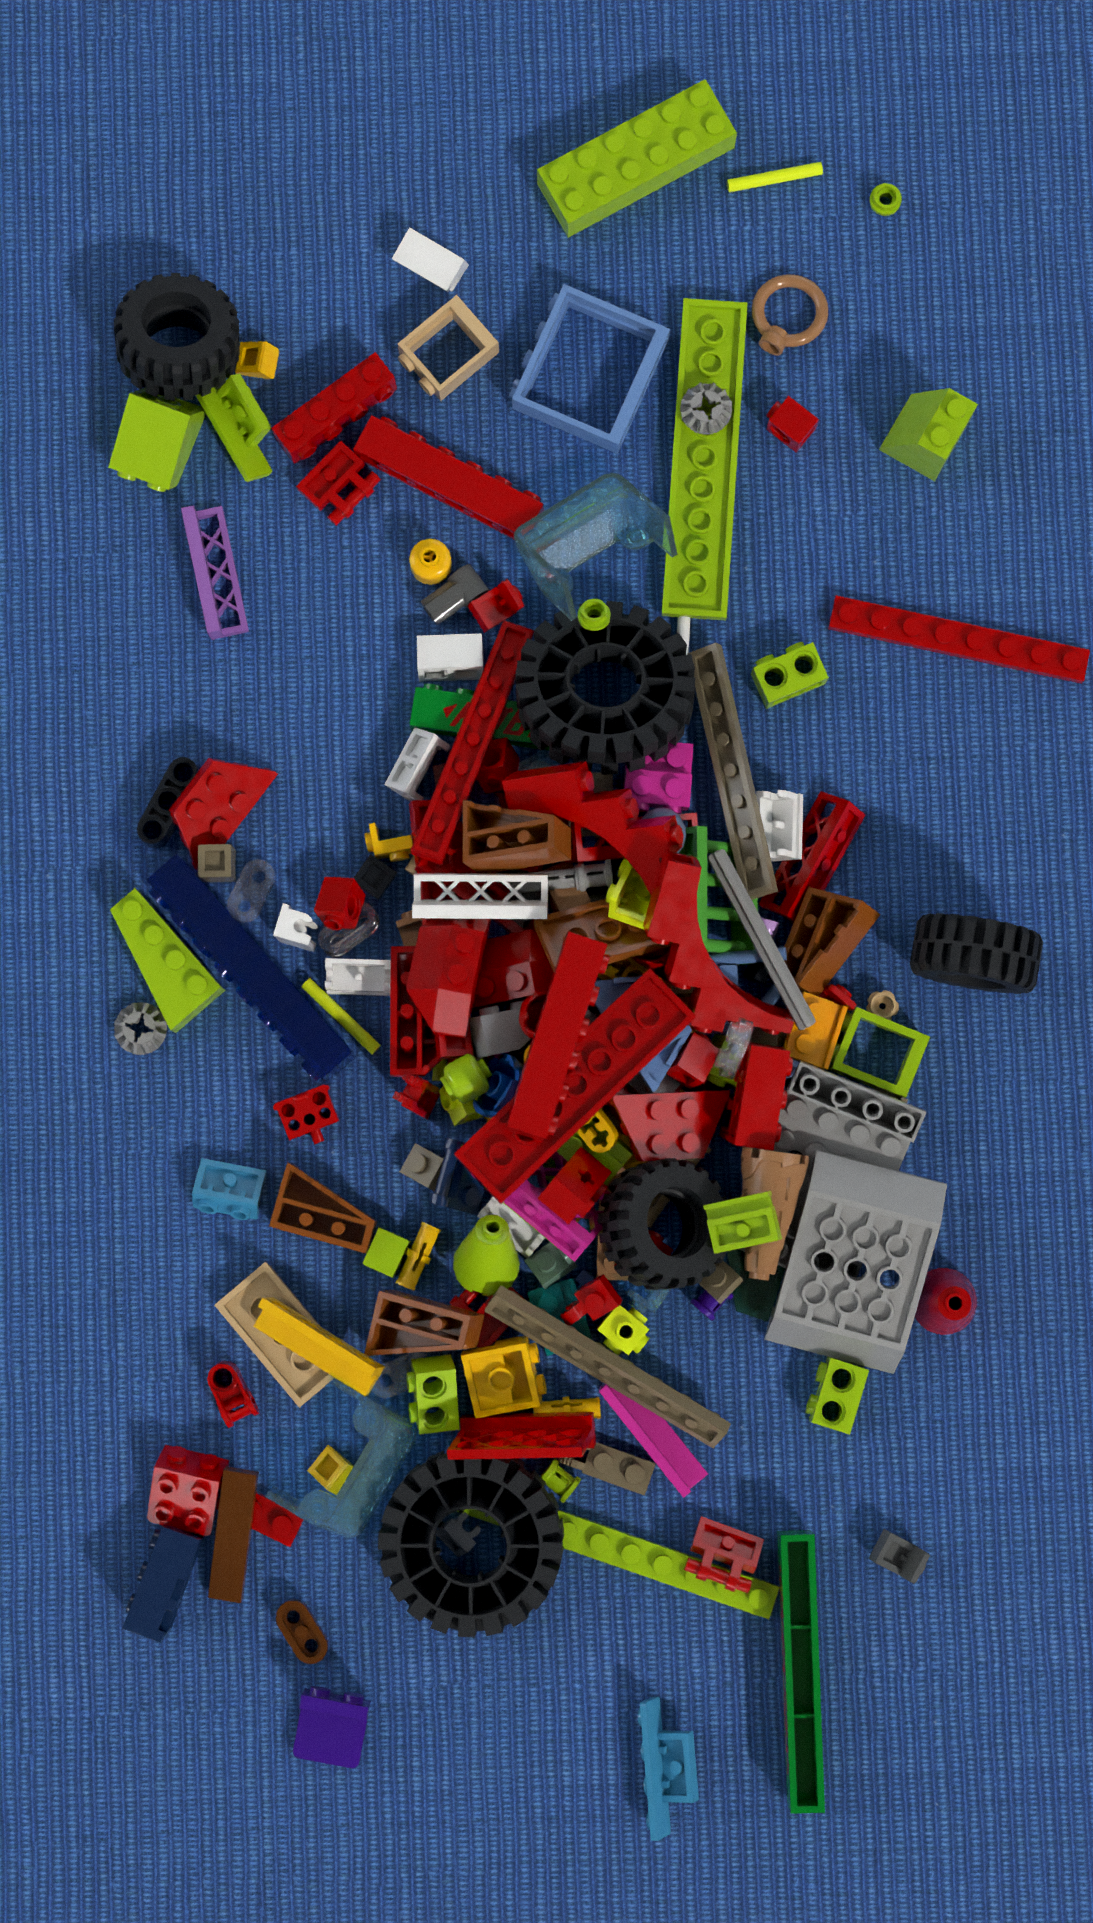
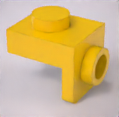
M369 823L370 832L364 833L368 852H374L377 859L389 858L390 862L409 858L413 845L411 835L380 841L376 823Z

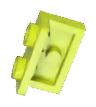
M624 858L618 870L617 876L619 880L617 885L612 883L606 895L605 902L609 903L608 917L644 930L643 924L651 895L641 876L628 860Z

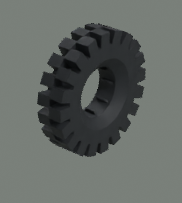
M615 601L606 602L611 613L610 622L605 628L598 631H590L583 628L578 621V616L575 617L569 607L555 613L554 626L545 620L534 630V641L531 639L526 640L521 650V661H517L516 700L517 708H519V719L524 731L530 730V740L540 751L549 746V758L561 765L565 764L569 757L574 759V763L586 761L589 771H591L593 763L601 764V775L618 774V763L625 762L629 772L645 767V756L647 755L654 762L668 753V742L676 746L684 735L685 724L689 725L693 712L695 693L694 662L691 654L686 655L687 644L680 634L677 633L670 637L671 625L660 616L652 623H649V610L634 605L629 615L623 614V602ZM591 615V616H589V617H591V618H597V617H599V616H597V615ZM608 661L621 664L623 667L625 666L635 674L636 684H640V688L636 694L631 695L630 700L621 705L599 707L579 698L575 693V684L570 683L575 674H579L580 669L595 662Z
M443 1450L428 1457L422 1465L417 1464L394 1491L381 1519L383 1524L378 1536V1550H382L383 1556L380 1560V1565L384 1578L389 1576L392 1581L389 1589L397 1601L400 1602L404 1599L409 1604L407 1612L419 1622L425 1617L432 1621L431 1629L444 1634L447 1633L448 1628L458 1630V1637L475 1638L477 1631H485L486 1636L502 1633L504 1627L508 1624H512L513 1627L517 1626L528 1618L531 1610H537L547 1598L548 1591L553 1587L562 1560L564 1550L563 1539L565 1535L563 1518L559 1519V1505L553 1492L548 1493L544 1488L545 1481L535 1470L530 1473L523 1467L524 1461L519 1458L448 1460L447 1454ZM465 1509L482 1511L486 1517L490 1515L503 1530L501 1537L506 1538V1556L500 1555L498 1559L500 1564L483 1574V1571H480L478 1575H466L457 1572V1568L453 1570L440 1556L442 1550L441 1547L437 1548L435 1532L444 1523L442 1520L456 1511H459L461 1514Z

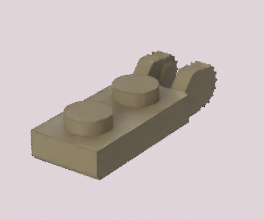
M597 1441L595 1448H587L589 1452L585 1462L577 1460L575 1457L558 1458L560 1463L582 1470L583 1474L644 1496L656 1465L652 1461Z

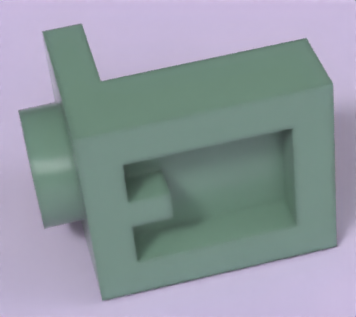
M551 1242L524 1260L545 1290L577 1267L572 1259Z

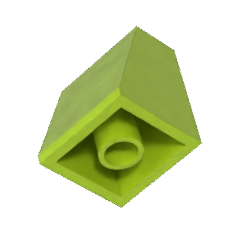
M146 388L129 393L108 468L118 471L117 475L121 478L135 481L138 478L148 482L147 487L156 491L166 492V489L170 490L178 486L206 416L203 407L175 397L174 401L165 400L164 396L159 394L155 397L147 394Z
M950 388L911 394L879 450L935 481L966 429L978 404Z

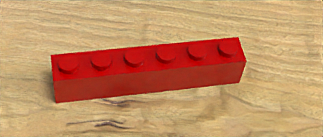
M371 415L353 448L354 453L363 462L526 546L544 513V504L540 502L541 498L528 490H524L522 493L512 488V483L501 476L495 475L493 478L483 473L484 469L472 461L467 460L464 463L454 458L455 454L443 446H438L436 449L427 444V440L416 432L410 431L409 434L398 429V425L387 417L382 416L378 419Z
M569 931L566 934L504 1130L541 1142L546 1140L547 1135H554L559 1121V1116L554 1115L558 1102L564 1103L570 1085L564 1082L568 1069L574 1071L580 1051L574 1049L578 1037L584 1039L590 1019L584 1017L588 1005L594 1007L600 991V987L595 986L598 973L604 975L610 959V955L605 954L606 943Z

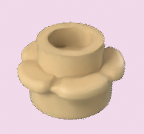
M883 990L880 993L876 991L868 997L867 1011L891 1020V1017L898 1013L899 1004L895 1000L894 994L890 991ZM881 1003L885 1004V1009H880L879 1005Z

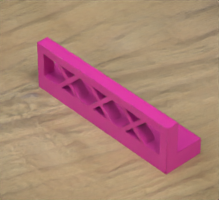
M607 1384L602 1385L598 1389L683 1498L691 1492L690 1489L708 1475L665 1419Z

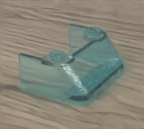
M608 473L600 476L522 524L514 533L516 547L543 595L571 621L576 619L577 616L571 596L574 583L568 572L616 542H619L627 549L638 550L654 541L672 558L677 555L670 516L627 479L617 473Z
M335 1378L332 1385L360 1401L353 1414V1424L359 1433L369 1438L336 1497L322 1490H314L309 1492L301 1502L276 1486H273L265 1497L310 1524L345 1538H354L360 1535L367 1526L418 1438V1428L415 1422L410 1423L409 1417L371 1394L368 1396L360 1394Z

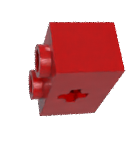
M580 1147L537 1199L569 1225L577 1214L583 1219L607 1190L608 1186L604 1184V1181L612 1172L583 1147Z

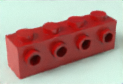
M374 352L273 426L271 429L275 440L294 464L299 460L308 458L325 441H330L337 437L344 427L351 422H356L363 418L374 405L390 398L397 389L394 375L378 354Z

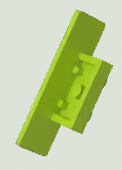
M241 374L231 375L220 388H211V393L203 397L200 394L196 395L244 480L250 482L269 476L272 473V469L258 444L272 427Z

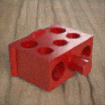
M325 1083L275 1103L273 1109L278 1110L289 1140L310 1133L314 1145L325 1141L320 1128L340 1120L328 1091L330 1089L329 1084ZM328 1108L331 1112L330 1117L324 1118L321 1115V1109ZM309 1113L315 1116L313 1124H309L305 1120V1116ZM297 1120L300 1124L299 1129H292L290 1121Z

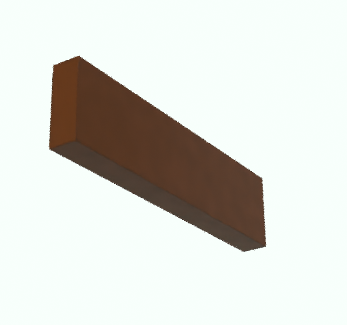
M228 1466L223 1470L208 1598L241 1603L243 1600L259 1476L258 1471Z

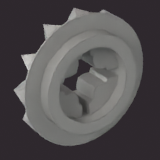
M700 382L697 386L688 389L684 395L680 406L681 417L686 426L692 431L699 434H713L722 430L728 424L732 414V401L727 395L726 390L716 386L715 383L703 384ZM703 397H705L709 405H716L711 410L710 420L704 411L697 410L702 405Z
M132 1003L122 1009L114 1021L115 1038L124 1050L132 1054H149L158 1049L166 1037L167 1023L161 1011L149 1003ZM144 1014V1025L154 1031L153 1033H142L136 1042V1032L127 1027V1025L138 1024Z

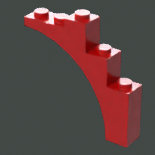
M586 761L516 771L502 780L508 809L516 811L521 809L559 816L580 824L601 836L628 860L641 876L650 895L653 892L664 850L676 853L683 847V831L681 826L677 825L675 815L638 820L639 807L637 800L632 796L631 788L594 793V777L591 771L588 770Z
M664 850L643 927L651 941L661 945H669L672 942L665 966V973L668 981L675 987L681 989H691V986L693 987L688 1008L697 1017L690 1023V1026H693L695 1030L702 1033H712V1030L723 1033L727 1020L731 1025L740 1028H747L748 1025L760 1027L762 1031L772 1035H778L780 1032L790 1034L794 1021L787 1009L765 1003L743 991L724 975L709 955L703 943L698 923L697 891L702 867L697 857Z

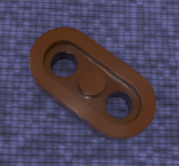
M298 1599L285 1601L276 1613L278 1628L300 1661L306 1664H315L321 1661L328 1651L329 1643L327 1636L303 1601ZM291 1610L297 1611L300 1615L299 1621H290L288 1612ZM309 1639L316 1640L318 1648L314 1651L309 1650L306 1647V1641Z

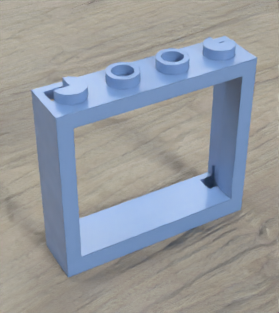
M563 284L560 293H555L549 302L548 311H551L547 322L541 321L535 334V339L538 342L534 351L529 349L522 363V368L525 371L521 380L516 378L513 382V387L509 394L512 397V409L618 454L669 341L670 329ZM568 307L650 341L610 434L527 399Z

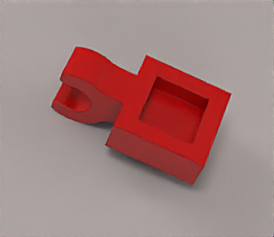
M602 1274L577 1289L574 1295L578 1300L566 1306L565 1309L567 1311L563 1312L560 1317L566 1325H572L587 1313L594 1321L619 1307L623 1300L605 1275Z

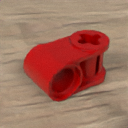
M226 1360L214 1365L208 1373L207 1381L226 1426L231 1428L234 1426V1422L250 1414L258 1415L257 1403L237 1365ZM224 1368L231 1372L233 1379L230 1385L224 1386L217 1382L215 1375L218 1369ZM244 1404V1406H242V1407H240V1408H238V1409L232 1411L233 1408H236V1407H238V1406Z

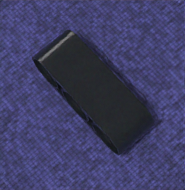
M179 757L171 762L138 823L137 834L139 838L151 848L165 846L177 827L169 810L162 809V801L165 797L171 795L176 796L178 799L199 771L197 765L190 758ZM181 768H192L193 774L189 780L184 782L177 780V773ZM153 824L161 825V835L156 839H148L146 832L149 826Z

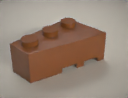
M394 1289L381 1290L378 1292L364 1354L374 1356L476 1348L484 1314Z

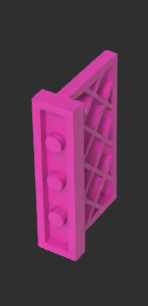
M556 1151L550 1157L555 1161L556 1168H547L542 1165L532 1174L537 1175L539 1188L526 1180L504 1203L575 1262L601 1231L602 1224H598L597 1219L598 1213H603L604 1211H595L593 1206L584 1216L585 1219H589L591 1228L589 1233L576 1222V1218H581L578 1214L568 1225L537 1199L547 1187L545 1176H556L568 1162ZM606 1190L599 1199L602 1200L604 1194H609L610 1192Z

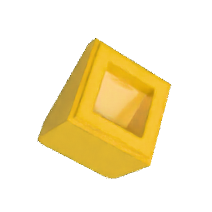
M266 341L240 342L239 360L236 363L235 373L250 377L274 379L279 349Z
M327 1445L307 1471L327 1491L339 1496L357 1475L359 1469L334 1448Z

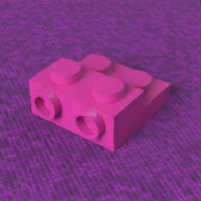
M668 742V753L656 762L649 755L645 756V767L629 772L625 764L623 789L631 788L632 796L637 800L639 812H648L649 807L669 808L681 815L682 810L687 811L689 809L694 744L678 742L675 746Z

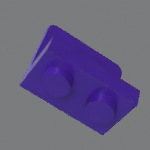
M311 1686V1689L305 1688L299 1705L301 1710L293 1755L299 1759L352 1769L356 1768L360 1762L371 1701L365 1700L363 1695L345 1692L344 1695L330 1693L331 1690L325 1687Z

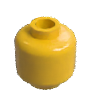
M436 539L421 540L415 544L410 552L411 572L423 584H439L450 574L452 567L450 551L441 541Z

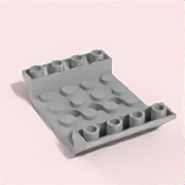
M803 1061L799 1062L786 1089L787 1102L785 1108L780 1110L778 1121L782 1127L779 1142L775 1143L773 1151L788 1153L791 1150H797L802 1155L809 1156V1163L805 1179L800 1188L796 1210L785 1238L783 1250L780 1253L779 1266L786 1268L809 1187L808 1178L816 1149L899 1171L910 1142L914 1143L926 1115V1110ZM827 1252L819 1253L814 1259L815 1265L821 1269L829 1268L834 1261L831 1254ZM854 1261L850 1263L847 1267L848 1274L852 1277H857L862 1262Z
M816 1149L808 1178L809 1187L776 1306L772 1308L764 1340L894 1374L906 1349L941 1226L947 1183ZM827 1252L831 1254L834 1261L829 1268L821 1269L815 1265L814 1259L819 1253ZM854 1261L864 1263L866 1266L864 1275L861 1277L850 1276L847 1272V1267L850 1263ZM886 1270H894L899 1274V1280L895 1285L886 1286L880 1282L881 1274Z

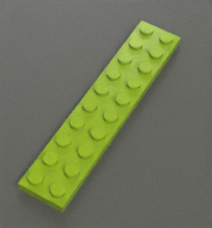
M683 298L661 616H686L695 619L724 621L727 619L747 302ZM700 382L703 384L715 383L716 386L726 390L727 395L732 401V414L728 424L722 430L713 434H699L692 431L686 426L681 417L680 406L684 395L688 389L697 386ZM703 397L702 405L697 410L704 411L710 420L711 410L716 405H709L708 401Z

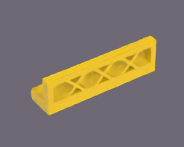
M262 1298L258 1305L262 1312L253 1327L363 1396L369 1395L385 1366L276 1298Z

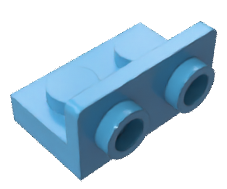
M201 1158L192 1191L193 1207L207 1214H215L216 1212L229 1214L238 1220L258 1219L259 1203L266 1180V1170Z

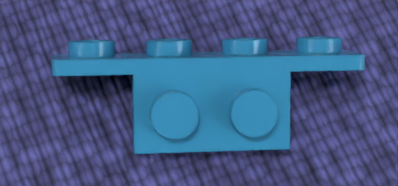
M651 1697L640 1702L638 1723L642 1728L643 1742L640 1753L645 1764L643 1789L648 1800L646 1825L648 1830H650L651 1841H659L671 1833L669 1802L694 1803L699 1800L693 1731L663 1730L660 1698Z

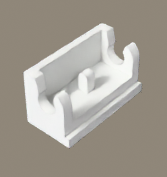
M410 227L392 257L395 262L447 292H452L469 266L463 258Z
M482 633L417 636L419 682L480 680L484 670Z
M414 727L384 785L409 801L423 800L424 798L416 793V790L437 750L443 749L448 752L451 746L436 734Z
M778 790V793L756 791L771 861L802 859L803 794H796L786 790Z
M283 903L273 936L281 943L314 952L317 943L312 941V937L305 933L307 932L306 927L318 929V926L308 914L293 910L290 905Z
M325 958V989L327 994L390 996L391 960Z
M494 1197L491 1198L477 1216L478 1218L486 1215L502 1217L509 1226L516 1250L526 1258H529L545 1239V1237L504 1203L500 1204Z

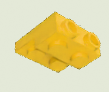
M524 1335L495 1341V1345L461 1352V1360L475 1419L541 1406L542 1395L547 1394V1387L544 1375H537L535 1363L540 1362L536 1342L530 1343L529 1338Z

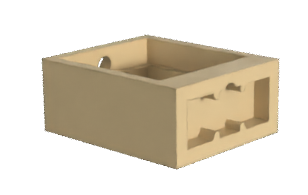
M455 295L398 343L400 354L398 360L409 373L412 370L415 371L421 378L418 381L420 386L429 396L435 394L442 401L499 353V343L464 302ZM454 320L480 349V352L440 384L413 352Z

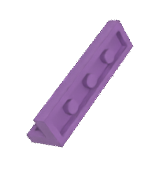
M194 505L181 508L209 637L211 640L249 632L223 507L219 506L196 511ZM218 516L220 527L213 537L201 531L199 520ZM221 535L223 544L217 541ZM203 538L206 539L207 541H209V543H208V545L206 546V548H205V545H204V540H203ZM214 545L225 551L226 558L219 569L209 563L207 555ZM227 566L229 568L230 575L224 572ZM210 569L216 572L213 578H211ZM220 576L232 582L233 589L226 599H223L214 592V585ZM234 596L237 607L230 603ZM216 600H218L219 602L223 603V604L221 605V607L219 608V610H218V606H217V601H216ZM227 607L238 613L241 625L222 629L220 617Z

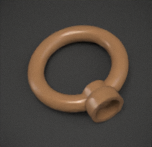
M786 274L768 280L759 288L752 303V318L757 330L762 335L759 346L764 351L779 356L785 347L802 346L819 336L827 323L828 303L822 290L813 281L803 276ZM787 287L797 288L807 293L813 300L816 314L813 323L806 330L796 334H787L784 329L774 325L771 326L768 323L764 312L765 304L768 297L779 289Z

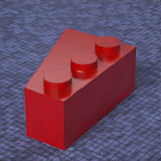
M743 1041L734 1075V1082H737L734 1099L728 1098L726 1106L727 1110H732L728 1127L721 1126L719 1136L736 1146L774 1150L775 1143H778L781 1137L782 1127L781 1123H778L780 1110L785 1108L787 1102V1091L784 1090L786 1076H790L793 1067V1058L790 1057L789 1050L783 1047Z

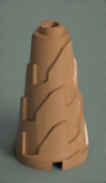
M742 1147V1197L771 1191L772 1203L775 1206L782 1239L778 1241L745 1247L744 1270L750 1271L749 1278L769 1281L770 1274H776L780 1253L783 1250L785 1238L796 1210L800 1188L805 1179L809 1156Z

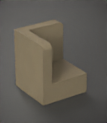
M231 844L198 845V878L202 882H236L235 848Z

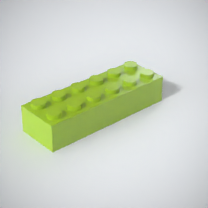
M704 79L538 168L537 185L569 238L734 149L737 132L707 80Z

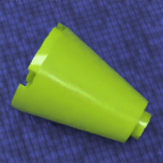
M486 1215L480 1218L456 1249L453 1259V1270L458 1282L466 1290L480 1292L484 1296L494 1295L500 1285L506 1289L511 1287L518 1275L520 1266L509 1226L498 1215Z

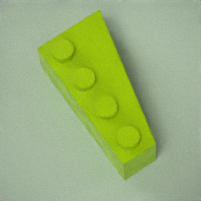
M136 888L110 909L172 1032L177 1033L226 991Z

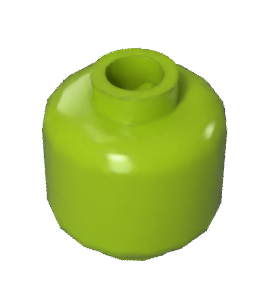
M465 1054L444 1067V1076L440 1080L452 1101L458 1099L459 1102L465 1104L489 1090L487 1078L493 1075L483 1058L477 1061L473 1055Z

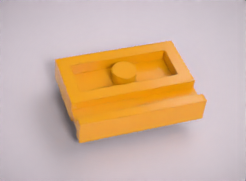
M803 991L801 993L816 1022L804 1030H799L794 1022L791 1033L786 1035L783 1048L790 1051V1057L794 1060L803 1061L820 1069L828 1070L848 1007Z

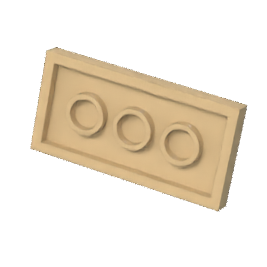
M264 1262L214 1306L300 1408L335 1377L253 1327L262 1312L258 1305L262 1298L268 1297L276 1298L319 1325L268 1262Z

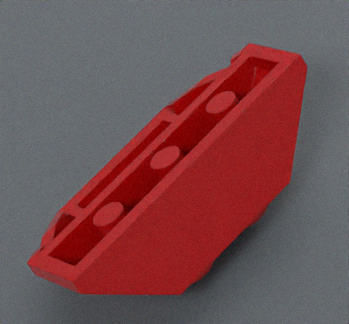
M436 918L419 928L406 992L433 1033L466 1039L492 919Z
M530 929L487 939L472 1012L478 1009L523 1001L532 993L548 991L553 971L536 930Z
M391 946V1077H403L405 1072L412 1076H425L442 1061L437 1060L435 1034L431 1031L406 992L415 946Z

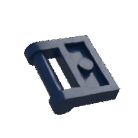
M445 1138L443 1147L446 1148L435 1192L430 1194L429 1203L478 1215L485 1187L454 1156V1153L465 1143Z

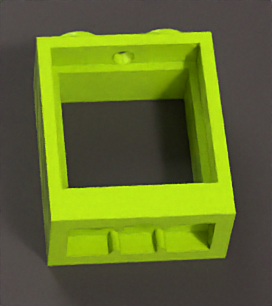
M855 1007L851 1013L846 1012L841 1028L843 1035L839 1044L836 1043L829 1070L896 1097L906 1098L930 1036L859 1007ZM860 1020L911 1040L894 1084L843 1064Z

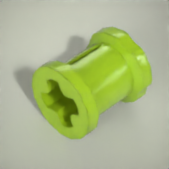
M556 1458L541 1475L545 1485L560 1496L559 1501L562 1503L567 1500L581 1481V1478L578 1476L574 1478L560 1467L559 1461Z

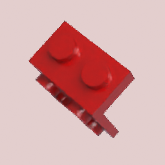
M165 1444L153 1470L147 1519L151 1523L163 1526L167 1524L187 1532L204 1536L210 1535L214 1526L223 1470L226 1466L229 1467L230 1460L219 1458L213 1454L186 1450L181 1446Z

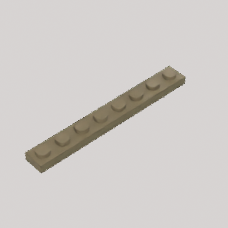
M713 643L687 654L692 655L695 666V689L736 870L750 898L753 900L777 892L778 888L722 645Z
M500 1285L484 1310L486 1313L711 1448H714L727 1434L731 1423L721 1418L719 1414L706 1409L693 1401L689 1396L666 1385L661 1379L651 1376L636 1367L631 1361L621 1358L606 1349L601 1343L591 1340L578 1332L574 1327L566 1325L551 1316L546 1310L536 1307L521 1298L516 1292Z

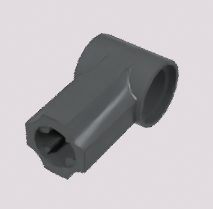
M471 564L459 568L448 578L446 584L420 601L436 625L490 591Z

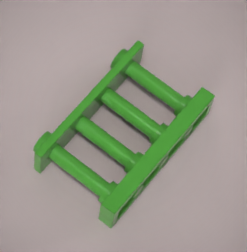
M686 827L685 844L679 854L697 857L702 867L697 891V913L702 940L707 951L724 953L755 950L732 904L731 908L707 906V886L722 887L715 873H707V853L712 854L717 850L724 849L727 855L731 856V862L736 870L731 843L707 840V827ZM758 898L752 901L758 911ZM707 919L731 921V941L707 939ZM747 963V964H736V965H737V966H742V965H751V964H758V963Z

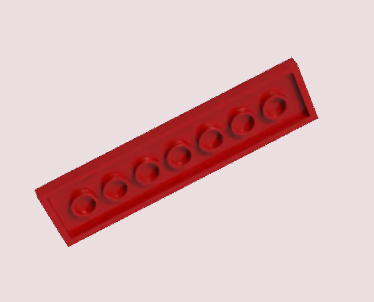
M649 968L588 1026L584 1039L578 1037L574 1050L580 1051L574 1071L569 1069L567 1071L564 1082L570 1085L564 1103H557L554 1115L559 1116V1121L553 1136L547 1135L546 1140L541 1142L504 1130L513 1102L512 1098L457 1150L454 1156L502 1204L697 1016Z

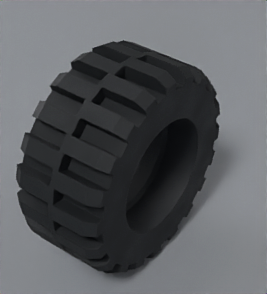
M171 273V276L163 277L160 274L153 276L152 281L147 282L143 280L135 285V291L130 289L123 296V302L118 304L115 311L116 318L114 319L117 361L121 365L122 372L127 378H131V383L137 388L142 389L144 387L147 394L155 397L158 394L163 395L165 400L174 401L175 397H183L184 401L193 400L195 395L200 394L203 397L211 393V388H220L226 383V378L233 374L240 354L239 319L237 318V310L234 304L229 301L228 295L221 289L216 291L215 284L208 280L202 282L200 277L191 274L188 277L181 276L180 273ZM170 327L190 328L204 336L198 342L184 347H169L151 339L155 333Z
M930 913L923 915L916 923L910 968L915 975L939 983L989 992L1026 994L1031 992L1037 984L1043 940L1036 931L1008 922L959 914Z
M666 1158L638 1164L636 1167L623 1171L621 1178L614 1179L609 1185L611 1193L604 1194L601 1206L605 1207L604 1212L598 1213V1224H602L603 1233H598L600 1243L606 1244L607 1250L604 1251L607 1260L609 1262L615 1261L617 1264L614 1270L621 1277L629 1276L628 1281L635 1286H644L649 1290H666L695 1285L702 1282L703 1277H709L716 1271L715 1264L722 1263L726 1252L714 1254L707 1225L708 1218L703 1207L706 1204L727 1200L726 1196L721 1197L718 1192L721 1190V1187L715 1179H708L709 1172L702 1167L694 1168L693 1162ZM659 1193L674 1203L682 1220V1237L677 1249L670 1256L657 1248L650 1237L647 1226L649 1207Z

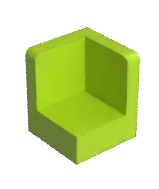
M379 1227L363 1264L394 1278L411 1241Z

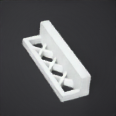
M414 873L412 918L547 919L548 874ZM421 881H435L444 891L436 899H421ZM442 881L454 882L447 887ZM460 881L469 882L477 890L469 900H460L451 891ZM476 882L486 883L482 887H480ZM492 882H502L511 892L502 900H493L484 890ZM509 882L520 883L514 888ZM526 882H541V900H526L518 890ZM448 894L453 900L441 899ZM481 894L486 900L475 899ZM513 895H515L519 900H509V899H510Z

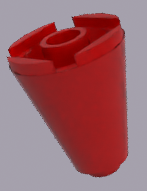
M937 1268L927 1272L915 1314L917 1322L926 1330L941 1335L953 1334L965 1328L973 1319L977 1308V1296L972 1283L962 1273L949 1268ZM953 1298V1304L950 1308L949 1300Z

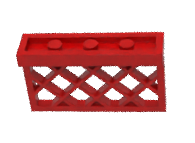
M594 1412L511 1413L476 1419L474 1414H465L460 1418V1432L447 1449V1459L583 1457L587 1448H595Z

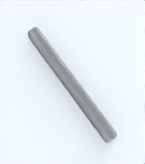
M724 849L715 851L708 856V861L797 1028L804 1030L812 1026L816 1019L729 856Z

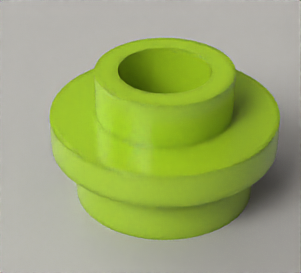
M889 183L877 185L872 190L869 198L872 210L882 216L894 214L902 202L899 189ZM888 197L891 203L884 205L880 202V198Z
M589 599L578 610V621L587 630H601L610 622V609L602 600ZM591 615H597V616H599V617H597V618H591V617H589V616H591Z

